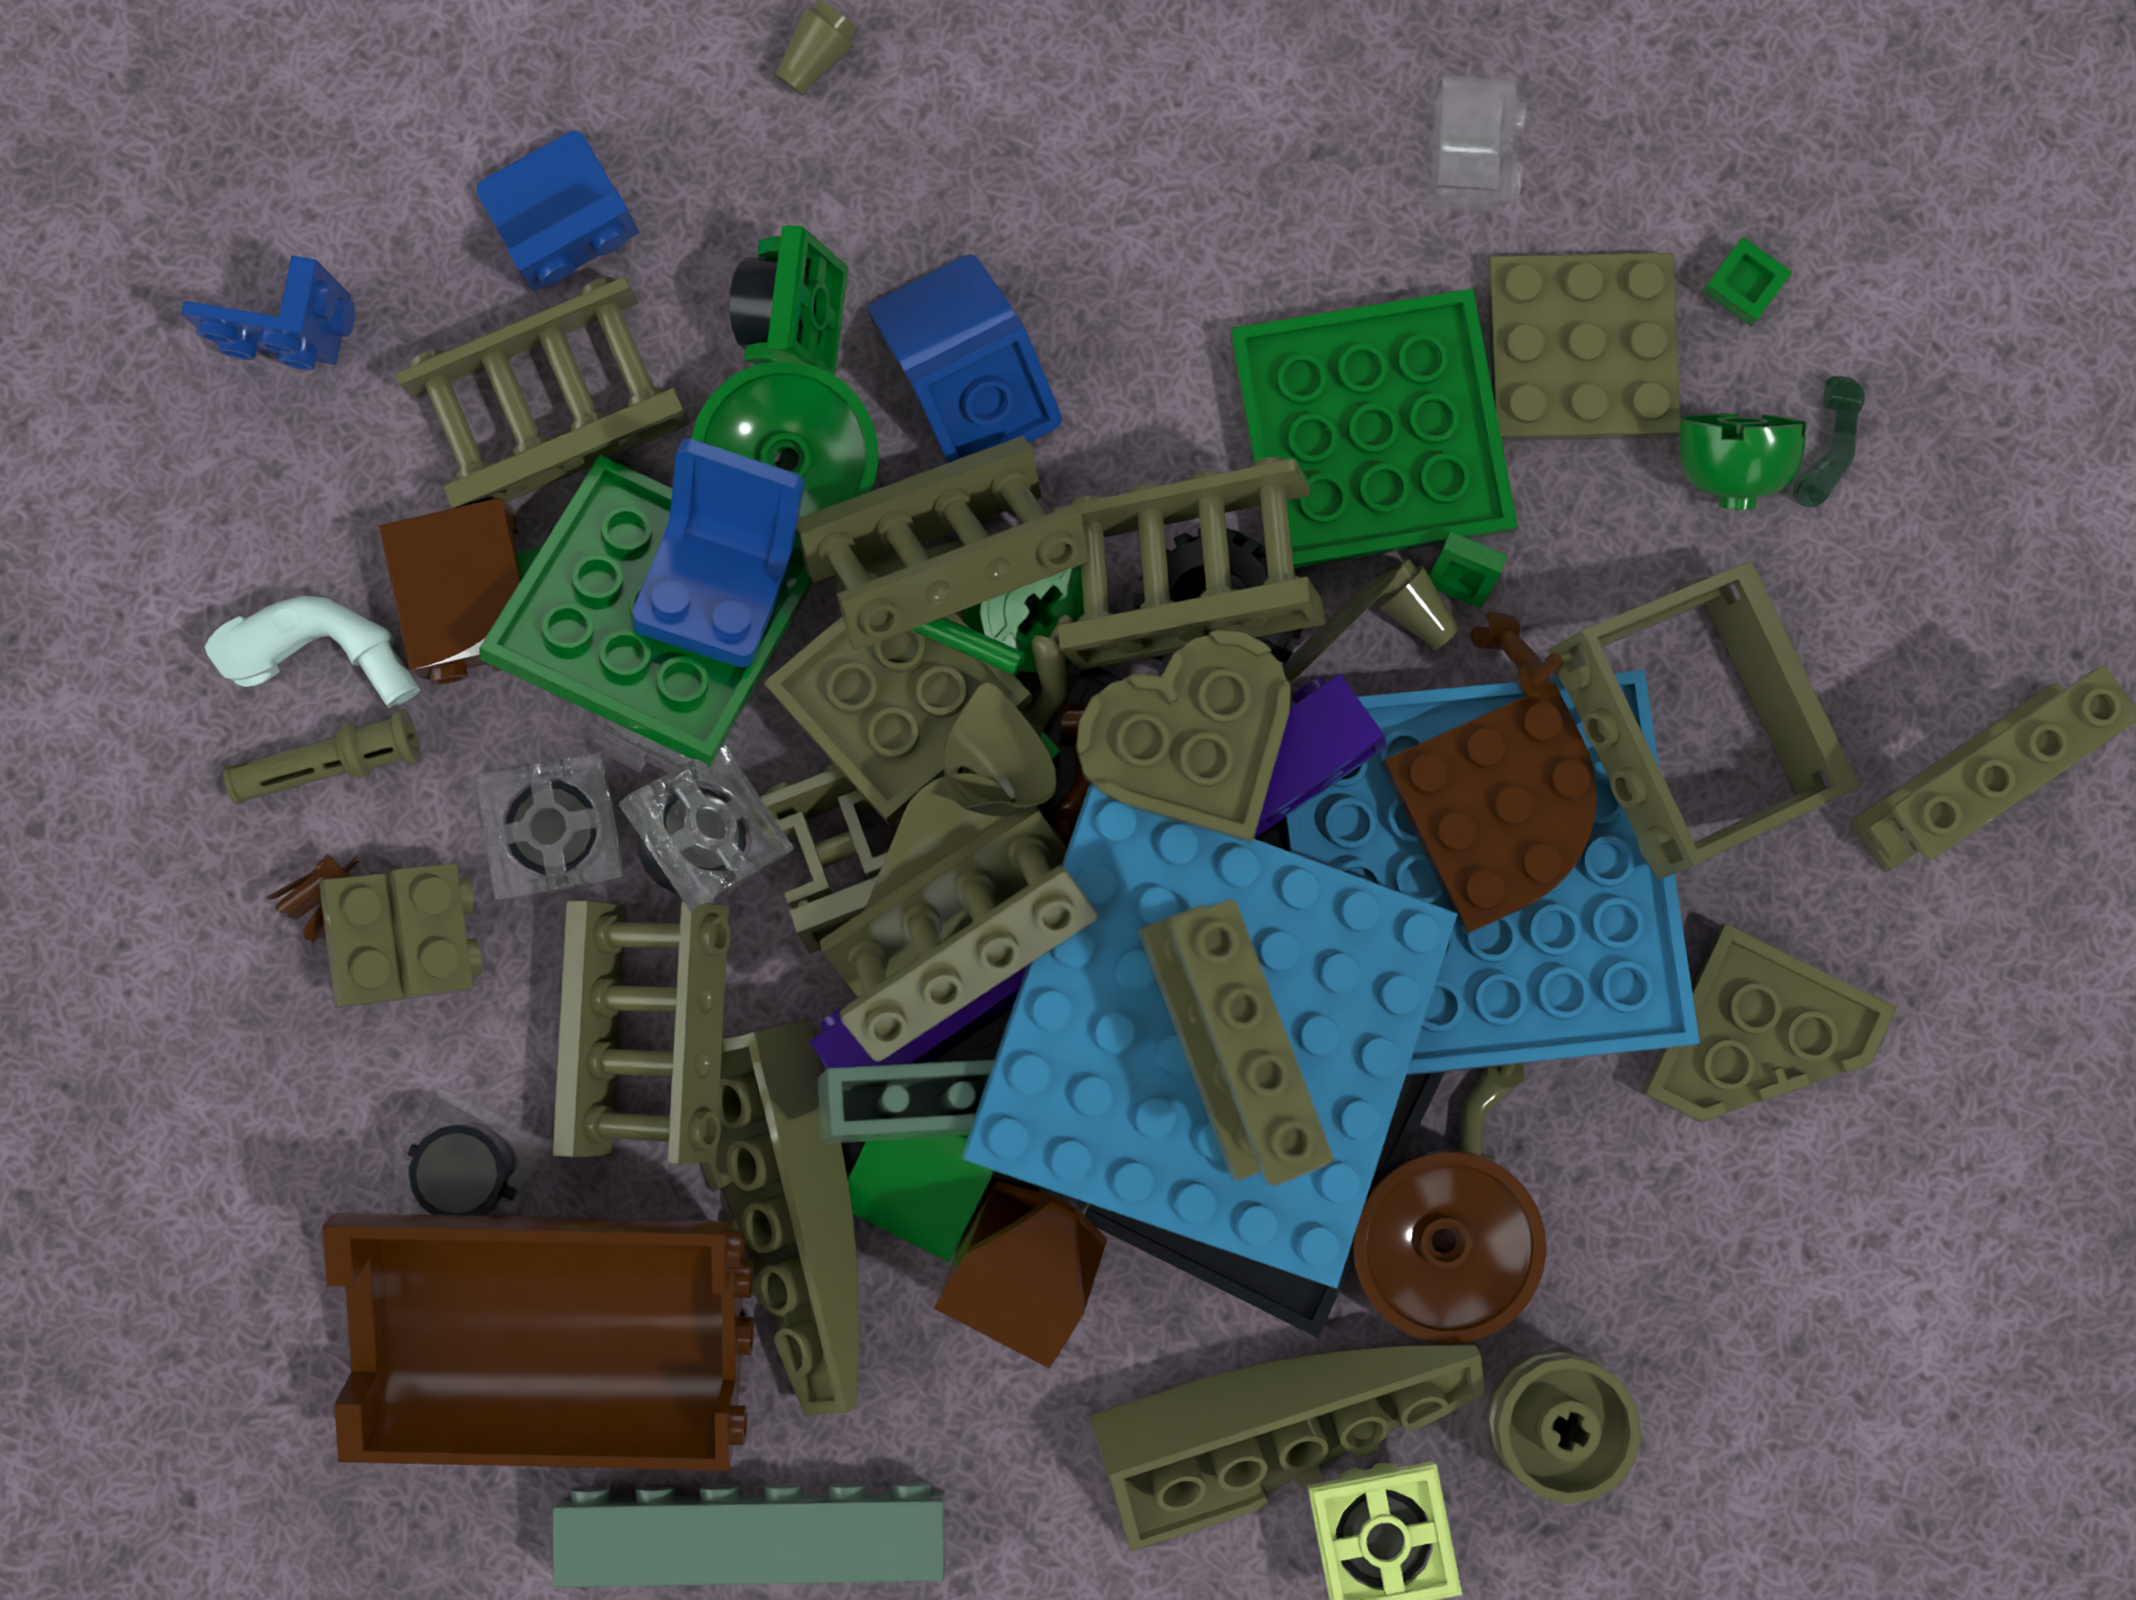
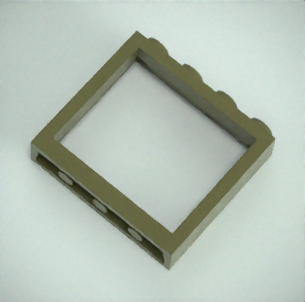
M1752 560L1583 629L1548 649L1550 654L1557 653L1563 660L1562 665L1556 670L1558 678L1562 685L1566 687L1583 722L1584 733L1588 741L1594 746L1611 782L1613 795L1622 805L1638 839L1640 852L1650 864L1657 880L1699 864L1860 787ZM1733 584L1741 597L1738 601L1730 587ZM1706 605L1796 794L1694 842L1602 647ZM1822 769L1831 785L1829 787H1826L1819 773Z

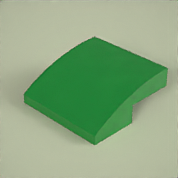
M969 1135L866 1141L848 1178L852 1214L949 1262L995 1170L961 1159Z

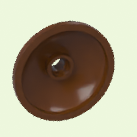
M1457 1150L1433 1151L1420 1154L1398 1164L1387 1172L1370 1190L1353 1237V1258L1358 1279L1366 1296L1375 1309L1394 1327L1408 1335L1428 1342L1440 1344L1467 1343L1482 1339L1501 1330L1512 1322L1528 1305L1537 1290L1543 1274L1546 1259V1236L1540 1212L1532 1196L1521 1182L1504 1167L1490 1159L1470 1152ZM1439 1229H1450L1453 1232L1451 1245L1446 1249L1434 1248L1432 1245L1434 1233Z

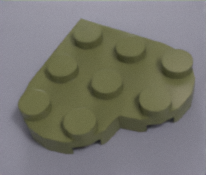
M1216 630L1210 632L1209 635L1192 639L1181 650L1176 651L1162 677L1135 674L1129 676L1128 679L1109 684L1102 692L1097 693L1091 698L1079 721L1076 750L1081 763L1083 777L1090 784H1094L1103 795L1116 802L1129 805L1131 808L1251 843L1254 839L1289 716L1291 687L1289 681H1286L1282 665L1270 653L1271 649L1265 643L1244 632Z

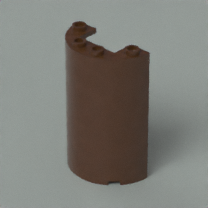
M336 1212L323 1224L326 1286L346 1287L351 1373L334 1404L338 1462L729 1471L733 1445H745L748 1419L747 1406L738 1405L741 1355L751 1356L754 1343L753 1317L742 1316L743 1298H751L753 1261L752 1259H744V1230H737L733 1221Z

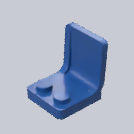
M965 255L869 305L868 313L872 322L906 375L947 463L1020 436H1024L1028 442H1031L1055 430L1061 424V412L1024 324L975 255Z
M693 439L682 440L675 457L671 509L668 523L633 608V629L638 634L737 667L751 665L790 568L805 486L802 477Z

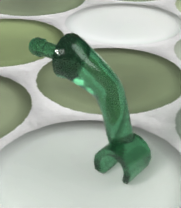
M1832 376L1825 382L1823 408L1837 410L1834 436L1827 453L1805 470L1794 482V497L1800 505L1805 507H1816L1828 498L1836 484L1852 464L1856 455L1858 413L1863 407L1865 395L1862 386L1853 378Z

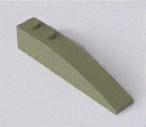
M811 1018L722 1039L718 1114L721 1124V1135L717 1144L716 1163H702L704 1174L712 1192L723 1190L734 1217L732 1221L735 1223L737 1230H744L745 1246L758 1275V1278L753 1280L752 1289L759 1306L764 1305L769 1312L774 1314L780 1330L777 1331L773 1340L805 1416L846 1413L856 1409L859 1355L858 1268L852 1204L841 1143L821 1144L818 1078L824 1073L820 1057L809 1042L815 1037Z
M1476 1345L1397 1346L1336 1351L1268 1362L1213 1375L1191 1383H1182L1169 1390L1132 1402L1119 1403L1110 1409L1090 1415L1126 1540L1130 1552L1252 1513L1270 1504L1267 1492L1294 1479L1303 1487L1324 1476L1320 1466L1350 1451L1359 1459L1379 1449V1444L1385 1439L1388 1432L1402 1425L1406 1430L1413 1432L1485 1396L1486 1393L1481 1354Z

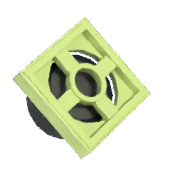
M1434 1461L1398 1467L1393 1463H1377L1368 1470L1351 1468L1339 1474L1340 1479L1307 1485L1329 1600H1438L1462 1595L1437 1464ZM1430 1543H1432V1552L1430 1554L1426 1567L1417 1576H1414V1574L1423 1566L1425 1559L1428 1555V1552L1430 1550ZM1345 1568H1346L1356 1579H1359V1580H1361V1581H1363V1582H1366V1584H1362V1583L1356 1581V1580L1345 1570Z

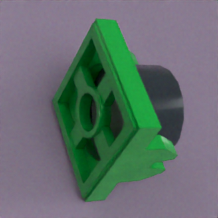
M782 225L781 236L760 239L757 253L759 257H746L739 262L734 272L730 289L729 310L735 339L738 345L745 349L744 361L754 363V365L770 361L807 366L811 364L835 375L848 267L803 226ZM816 297V314L814 316V298Z

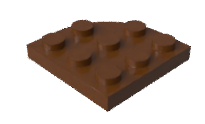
M1555 683L1551 684V692L1547 696L1541 698L1524 696L1395 754L1381 763L1452 912L1458 914L1456 920L1464 936L1526 908L1552 891L1574 868L1591 835L1596 811L1594 769L1584 740Z

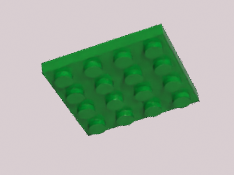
M1473 288L1231 328L1230 340L1252 464L1260 459L1270 457L1286 460L1294 459L1309 482L1310 494L1308 496L1287 500L1294 568L1444 544L1450 531L1468 539L1511 533L1518 528Z
M599 455L479 648L480 660L705 766L711 767L810 591L813 582L805 570L800 548H793L790 568L753 663L747 667H737L638 634L632 626L633 608L663 538L670 515L673 488Z

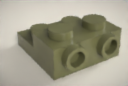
M457 863L395 869L383 874L325 879L319 883L335 1008L459 993L473 988L472 976H479L482 971V954L477 939H467L464 914L472 913L474 895L469 878L458 877Z

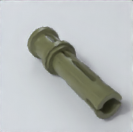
M402 708L393 711L390 719L357 727L354 723L342 725L341 729L336 731V737L287 749L236 765H226L225 770H223V778L229 797L234 804L238 805L246 800L289 788H296L347 773L349 777L361 779L368 777L371 769L402 760L409 765L415 764L421 760V749L414 723L409 713Z

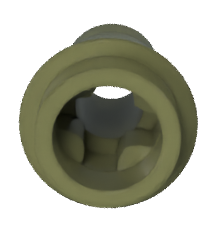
M817 0L811 10L804 8L782 62L774 72V75L804 96L810 86L854 46L850 40L857 32V27L836 9L822 0Z
M1406 558L1390 570L1397 571L1396 577L1378 598L1379 602L1376 607L1423 640L1432 651H1436L1446 644L1459 631L1461 626L1452 617L1424 566L1421 565L1416 568Z

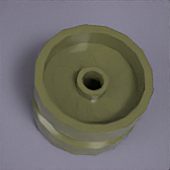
M1559 1349L1532 1352L1507 1366L1490 1390L1485 1412L1489 1444L1502 1466L1517 1480L1543 1498L1566 1504L1596 1500L1617 1487L1636 1461L1642 1435L1637 1405L1622 1381L1599 1364L1579 1354ZM1558 1416L1568 1420L1566 1429L1560 1433L1552 1429L1553 1423Z

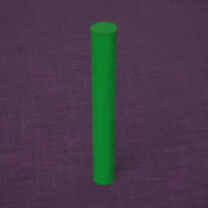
M945 617L911 629L913 632L1013 676L1018 674L1025 659V652Z

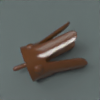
M326 854L322 860L316 863L315 868L310 873L266 896V898L275 899L293 890L277 903L276 910L280 913H286L289 918L298 919L321 902L319 888L321 881L351 877L348 872L360 861V858H353L342 868L329 854ZM322 903L303 929L304 938L306 940L310 939L312 943L317 940L325 928Z

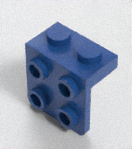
M570 131L481 180L477 185L476 192L505 242L508 248L507 251L533 292L544 286H550L564 280L576 268L598 256L607 255L618 250L628 239L640 233L620 194L612 185L585 136L579 131Z
M292 255L279 316L190 301L183 302L181 316L197 328L196 334L218 344L217 351L221 354L242 360H254L256 351L278 355L277 361L283 365L301 370H315L316 362L337 364L342 336L348 337L354 326L355 305L350 300L351 295L316 259Z

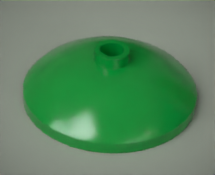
M770 361L748 367L734 374L723 382L708 398L697 417L691 438L776 467L775 460L780 452L785 450L795 452L799 457L797 466L789 472L799 475L805 482L799 518L871 492L878 470V442L874 425L866 407L855 392L841 379L811 364L807 366ZM797 537L793 548H799Z

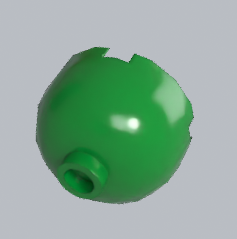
M1739 414L1684 416V419H1680L1679 451L1682 468L1688 481L1699 491L1719 496L1718 507L1733 510L1755 509L1758 497L1779 493L1792 483L1801 467L1806 439L1805 420L1762 414V419L1738 417Z

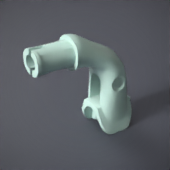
M302 595L276 602L248 618L238 616L219 627L205 645L207 655L223 677L234 680L240 686L250 687L265 683L280 672L278 664L308 643L321 637L330 636L340 644L352 665H360L387 708L392 709L404 704L420 691L392 646L396 640L387 628L325 597Z

